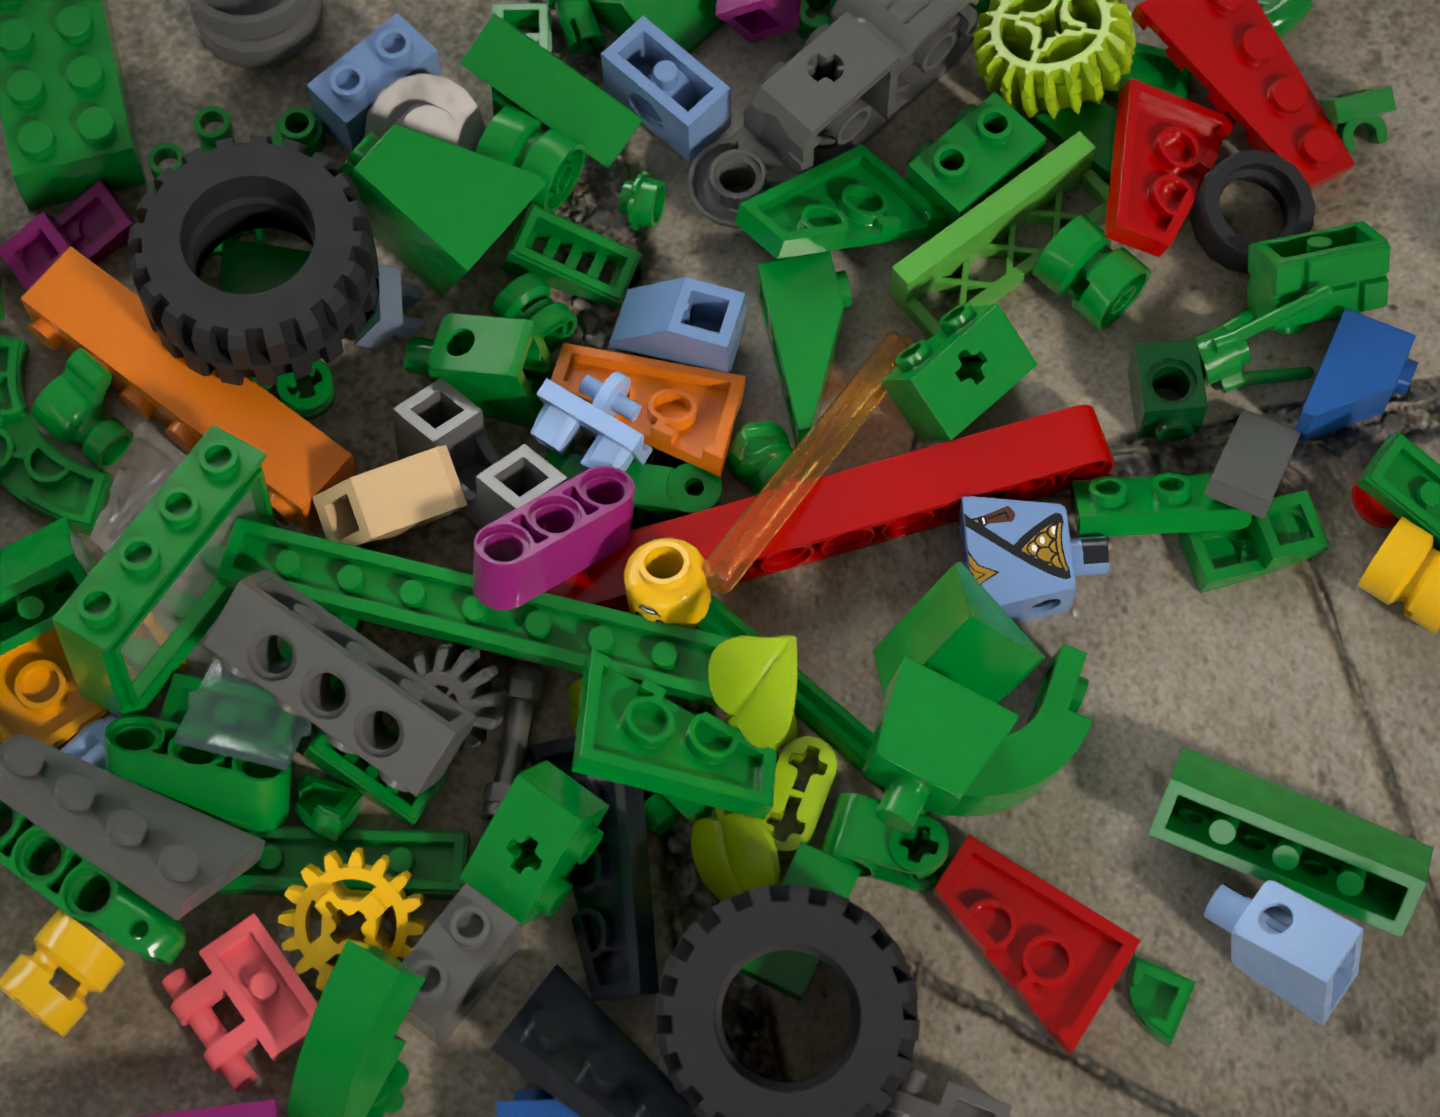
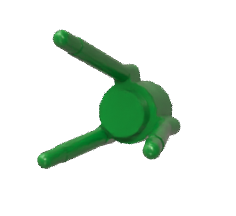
M1325 285L1258 318L1247 307L1218 326L1196 334V337L1192 339H1197L1204 385L1208 386L1218 382L1221 391L1227 393L1242 386L1288 382L1313 377L1314 369L1310 366L1242 372V366L1251 362V354L1246 339L1331 297L1334 293L1333 287Z

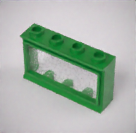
M212 425L54 615L52 621L81 696L119 718L130 715L141 716L215 623L234 591L233 588L221 586L216 574L236 518L280 528L274 519L262 468V462L267 457L266 453Z

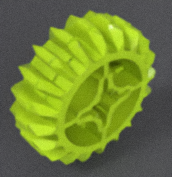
M990 0L989 12L979 14L978 31L973 33V49L978 76L982 77L983 83L986 84V89L991 94L995 91L1014 109L1023 106V110L1026 111L1029 118L1034 116L1040 109H1047V112L1055 119L1059 109L1068 107L1079 115L1083 102L1089 100L1101 105L1102 96L1104 95L1103 90L1119 91L1121 75L1130 73L1132 55L1135 54L1134 48L1136 47V36L1133 29L1131 11L1128 10L1127 4H1124L1122 0Z

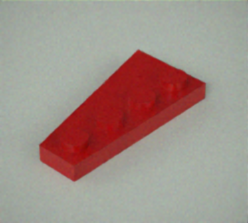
M1146 0L1137 4L1131 12L1132 19L1143 30L1150 27L1168 46L1164 53L1181 71L1187 67L1210 91L1206 98L1222 114L1225 112L1231 114L1248 132L1245 140L1254 149L1275 153L1295 165L1309 183L1311 190L1345 175L1355 165L1257 0Z

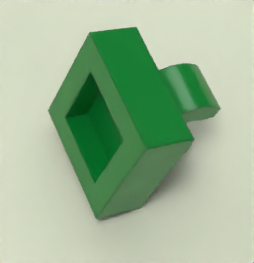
M1392 86L1368 87L1317 100L1330 123L1338 124L1336 133L1347 151L1356 150L1354 130L1361 123L1368 129V137L1371 144L1386 142L1387 127L1384 121L1377 115L1396 110Z
M659 793L653 794L644 802L646 826L660 838L674 826L681 814L694 824L697 820L706 816H712L716 812L714 807Z

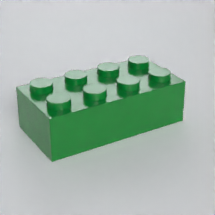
M0 0V116L12 176L28 211L74 201L99 180L111 187L113 191L147 184L107 0Z

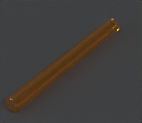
M896 331L886 334L701 565V570L707 580L708 590L714 589L720 594H726L734 588L886 395L887 391L880 381L898 367L894 360L904 349L915 343L912 337L909 335L902 336Z

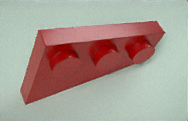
M1130 78L1119 91L1104 237L1160 257L1172 245L1197 197L1196 191L1204 176L1214 165L1219 155L1217 151L1223 140L1230 134L1237 120Z
M968 835L933 891V897L1066 1054L1071 1057L1137 950L1141 940L971 835Z

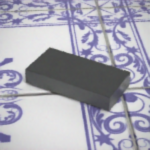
M1242 409L1204 495L1264 519L1301 432Z

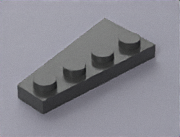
M19 732L0 744V800L176 921L261 859L266 841Z

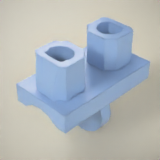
M615 371L604 383L590 375H586L580 383L579 391L594 399L592 404L547 378L537 392V396L544 406L540 410L530 434L539 444L561 456L564 455L579 429L593 436L596 439L580 462L585 470L597 466H611L625 472L633 460L643 466L653 451L650 446L643 443L645 438L643 434L614 418L616 413L633 422L642 409V405L626 397L631 379L625 374Z

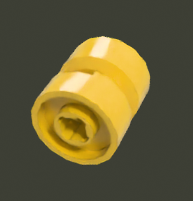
M1402 517L1372 559L1357 586L1386 605L1397 601L1403 602L1404 616L1435 635L1440 628V551L1433 548V535Z
M59 909L33 938L36 952L33 955L20 954L0 977V989L43 1025L61 1038H64L88 1010L85 996L89 992L102 993L126 963L91 931ZM57 968L67 977L63 982L53 987L48 982L53 978L54 971Z

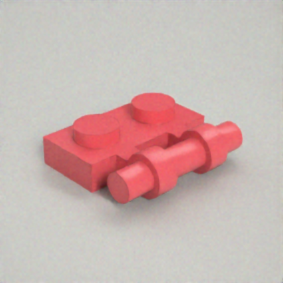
M255 913L198 951L212 974L195 985L184 968H179L166 976L162 981V985L174 1001L171 1005V1011L181 1025L191 1026L206 1048L203 1054L205 1061L214 1074L223 1073L236 1092L246 1088L257 1078L256 1072L245 1058L247 1053L261 1043L275 1065L303 1046L311 1019L318 1005ZM227 995L245 1020V1022L229 1033L213 1011L215 1004Z

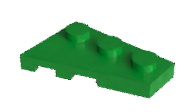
M861 144L740 203L734 223L776 259L936 235L943 230L948 215Z
M592 648L584 663L572 765L573 772L762 820L766 818L774 802L776 750L770 747H755L746 740L740 730L733 728L708 712L698 714L697 716L664 698L667 689L647 678L644 679L641 685L610 668L613 659Z

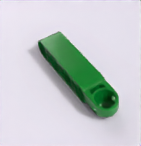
M0 800V823L6 816L13 814V822L9 831L0 837V863L66 914L106 934L124 949L137 953L149 962L171 965L185 947L187 939L183 925L179 920H174ZM61 849V860L57 868L45 875V863L48 857L54 851ZM110 885V898L106 905L100 910L93 912V899L96 893L103 887Z

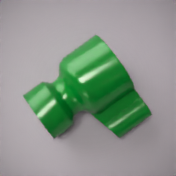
M79 348L68 358L62 375L51 381L39 394L31 409V416L61 443L65 445L81 444L82 454L99 470H105L114 465L128 451L133 442L134 433L117 418H106V402L104 397L112 381V374L84 348Z

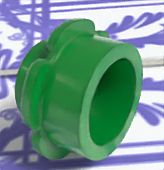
M643 171L636 176L634 181L626 180L624 182L619 198V214L627 217L630 229L638 231L640 226L656 228L659 225L666 203L667 188L665 181L651 178L649 172Z

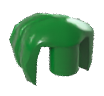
M770 420L743 424L728 450L727 460L730 471L738 481L750 486L755 495L774 491L791 479H799L807 474L802 468V461L798 453L791 449L790 442L787 439L788 435L779 424Z

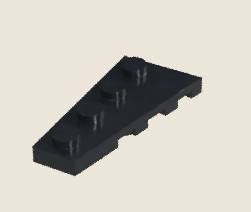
M576 735L527 746L532 767L547 760L609 805L608 810L598 825V828L603 831V837L599 845L584 863H576L567 878V881L573 885L572 890L578 908L571 921L591 999L593 1001H613L657 994L659 984L643 789L573 772L572 765Z
M558 964L547 975L491 1048L492 1051L580 1117H698L691 1111L692 1107L682 1094L677 1093L672 1082L662 1070Z

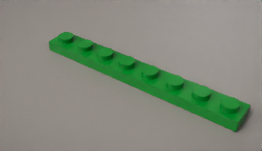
M240 518L235 520L216 574L221 586L235 589L240 580L264 569H269L328 612L583 674L584 663L593 648L613 659L610 668L640 685L647 678L667 689L665 695L720 708L710 690L708 666L714 649L720 643L730 639V637L673 623H657L649 621L640 615L545 592L514 609L496 610L481 604L474 596L473 575Z

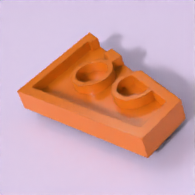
M563 343L551 381L592 404L594 399L579 391L580 383L586 375H590L604 383L615 371L625 374L631 379L626 397L642 405V409L633 422L616 413L614 418L643 434L645 437L643 443L721 477L744 395L746 376Z

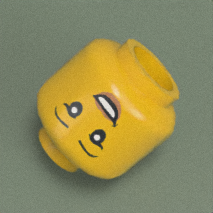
M674 538L655 539L638 547L628 558L623 575L630 613L643 616L649 621L662 624L673 623L689 628L697 626L706 616L711 601L708 569L705 559L696 547L684 540Z

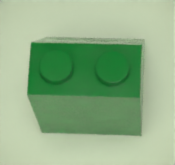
M394 124L381 139L371 131L346 158L347 161L338 170L339 174L349 175L357 186L361 202L366 204L373 236L440 297L450 290L471 269L547 184L536 173L398 124Z

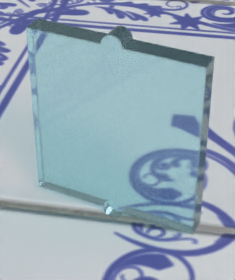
M214 658L198 691H192L188 695L189 709L176 733V744L287 770L302 736L311 734V721L304 716H295L284 711L276 705L269 691L252 679H245L232 674L222 666L219 659Z

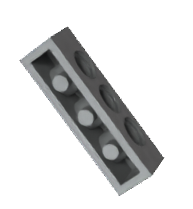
M264 569L238 582L203 643L205 647L220 656V663L229 672L238 677L255 681L272 694L273 701L281 709L295 716H304L325 731L326 739L334 747L349 754L359 755L378 769L380 778L386 784L399 791L410 792L416 797L441 780L479 718L269 569ZM278 636L285 639L290 645L292 662L284 658L280 653L277 645ZM330 673L336 675L343 682L346 690L345 699L339 697L333 691L330 685ZM383 711L391 714L396 719L400 729L399 737L391 734L384 726L382 719Z

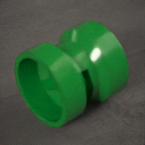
M535 272L526 273L509 283L499 293L491 308L494 317L535 321L550 354L568 340L577 325V317L564 303L555 302L550 297L551 289L549 285Z

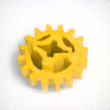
M356 848L350 856L349 863L343 864L341 857L335 850L329 852L324 857L326 870L324 873L311 863L301 871L302 877L308 885L307 888L292 884L286 890L284 895L292 903L296 904L297 907L296 909L283 911L278 917V923L294 927V933L281 946L283 951L300 949L303 957L294 969L298 975L312 967L320 972L316 982L317 989L322 991L325 988L337 962L332 957L335 954H341L348 939L377 946L399 960V956L405 959L416 945L409 937L423 934L427 929V921L412 917L411 912L425 901L423 894H405L403 887L412 876L408 870L399 873L394 878L386 873L390 863V856L384 854L371 866L366 864L364 848ZM357 879L366 881L375 887L371 891L349 890L342 881H338ZM314 901L316 902L314 907L322 915L321 934L316 939L312 934L310 914ZM391 905L394 908L397 921L393 944L389 941L391 939L390 935L384 930L385 911ZM359 910L367 920L361 926V930L355 929L348 934L342 929L340 924L344 921L346 914L352 915Z

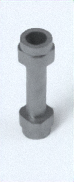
M523 666L510 667L507 669L506 679H504L503 690L508 691L506 700L502 703L507 707L498 762L494 782L485 784L481 819L488 823L493 819L516 776L523 770L533 711L541 710L545 674L534 668Z

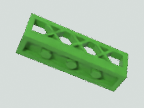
M1079 131L892 266L889 292L891 298L930 339L941 330L938 321L919 301L933 291L960 293L959 305L966 303L967 294L976 295L967 302L971 306L991 305L1002 299L1033 276L1034 266L1043 250L1049 244L1048 242L1042 248L1015 246L1016 231L1026 223L1052 226V240L1059 232L1060 226L1064 227L1077 216L1083 215L1061 212L1062 197L1080 184L1100 204L1094 210L1085 214L1100 227L1106 222L1109 186L1091 169L1096 147ZM1054 204V211H1046L1048 207ZM1008 237V245L999 244ZM980 257L1006 259L1005 275L995 282L968 280L969 265ZM1013 260L1023 261L1013 268ZM962 271L961 279L952 278Z

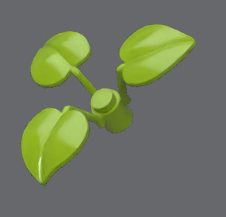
M790 635L778 637L738 636L720 643L714 649L708 666L709 685L713 698L723 711L730 714L720 718V720L740 730L746 740L755 747H770L776 751L785 747L796 738L798 731L797 720L794 714L797 690V638ZM583 678L573 682L567 691V698L569 699L567 708L574 735H576ZM715 808L717 817L706 816L694 823L691 835V848L695 866L704 884L721 902L749 889L767 885H779L780 866L777 848L769 830L758 818Z

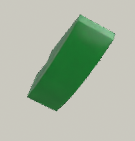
M348 939L328 978L311 1019L298 1058L286 1117H366L406 1044V1041L397 1036L396 1033L426 977L377 946Z

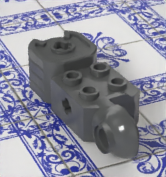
M837 0L831 12V26L823 24L818 27L807 39L803 50L787 63L785 61L776 63L765 74L752 103L744 110V126L729 139L718 140L704 148L692 162L687 184L690 198L703 216L716 224L738 229L740 227L734 223L740 203L861 144L865 145L895 119V113L902 106L918 98L961 59L974 40L973 31L977 22V11L969 3L976 6L979 0ZM732 185H744L750 188L743 193H732L726 190L727 187Z

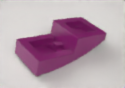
M99 180L55 218L42 211L0 247V255L24 289L28 291L70 246L94 264L99 263L128 242L130 227L136 221L111 187Z

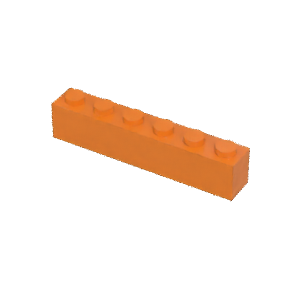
M70 246L20 298L31 319L27 328L39 342L52 351H56L61 346L70 354L79 348H84L112 374L110 384L121 391L119 397L133 413L144 420H148L151 415L167 426L165 431L171 440L188 454L212 425L266 453L267 457L262 462V468L274 519L281 524L289 526L294 521L311 534L321 523L312 497L348 478L358 475L353 455L261 386H258L249 377H244V382L240 386L222 383L217 370H213L210 376H202L188 368L185 357L174 358L162 345L158 332L153 331L140 297Z

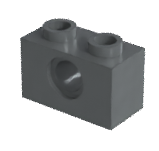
M465 883L402 961L403 964L426 977L404 1019L442 1047L525 943L520 923L476 889Z

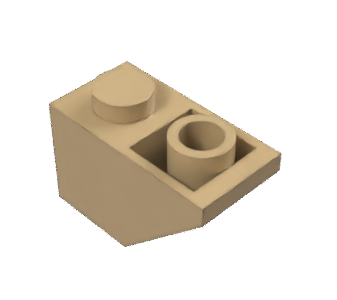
M446 445L438 446L353 476L312 497L327 540L364 549L390 543L468 505Z

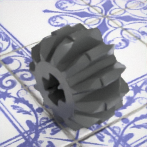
M449 641L439 645L437 652L425 648L416 653L413 659L415 667L409 666L408 668L442 692L445 688H449L446 693L447 696L454 694L460 705L479 717L458 752L463 749L464 744L476 748L486 742V729L493 730L500 726L504 718L494 705L505 701L508 691L492 687L490 680L499 673L500 666L492 664L481 669L478 666L480 649L471 647L460 654L457 644Z

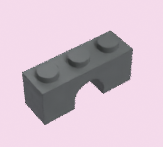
M442 378L392 409L398 460L446 445L468 504L458 511L480 529L568 481L564 474L526 444L501 458L492 447L486 435L483 423V410Z

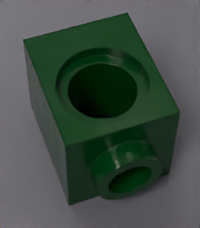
M1197 339L1134 344L1127 373L1137 438L1156 437L1159 441L1173 442L1185 439L1192 435V433H1199L1208 404ZM1170 388L1176 391L1181 396V399L1175 401L1165 400L1158 396L1154 390Z

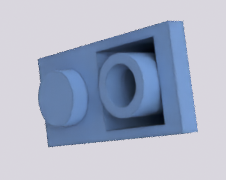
M688 277L628 289L609 342L610 348L650 359L730 373L746 326V293Z

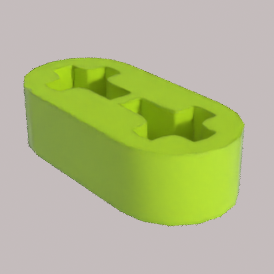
M804 736L795 738L785 746L776 764L773 807L764 820H759L767 827L773 837L779 860H793L801 842L812 845L835 785L837 773L835 752L827 742L818 737ZM807 755L814 756L818 759V770L825 774L823 776L813 774L808 781L805 792L795 789L798 768L791 764L792 762L803 764ZM789 804L799 807L796 813V828L803 833L801 835L790 833L786 842L775 839V827L768 823L770 821L781 822L784 819Z

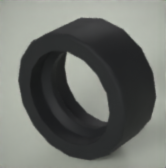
M1256 149L1233 153L1216 165L1202 180L1195 193L1197 197L1190 211V222L1195 239L1208 257L1228 270L1249 274L1248 245H1251L1253 242H1248L1234 233L1224 220L1220 206V196L1226 186L1236 180H1244L1257 183L1268 190L1279 203L1284 218L1283 230L1278 238L1310 232L1313 227L1315 203L1309 183L1296 166L1275 153Z

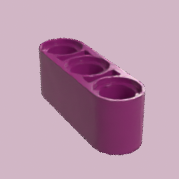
M597 466L580 473L484 526L477 532L474 539L473 593L477 600L486 607L496 610L514 609L624 547L629 542L632 534L635 496L633 479L628 473L619 468Z

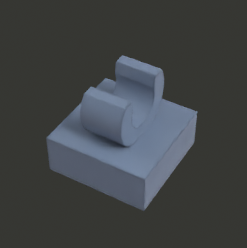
M379 264L380 276L375 280L378 290L374 309L364 312L366 325L357 339H355L356 346L378 349L392 334L399 338H410L423 327L422 319L411 318L403 313V307L412 308L422 298L421 291L413 286L401 285V268Z

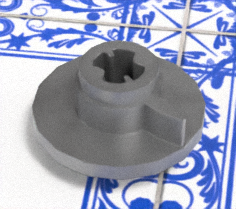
M419 73L399 78L378 93L366 116L364 138L372 131L381 139L394 124H398L475 152L485 131V126L479 106L465 88L444 76Z

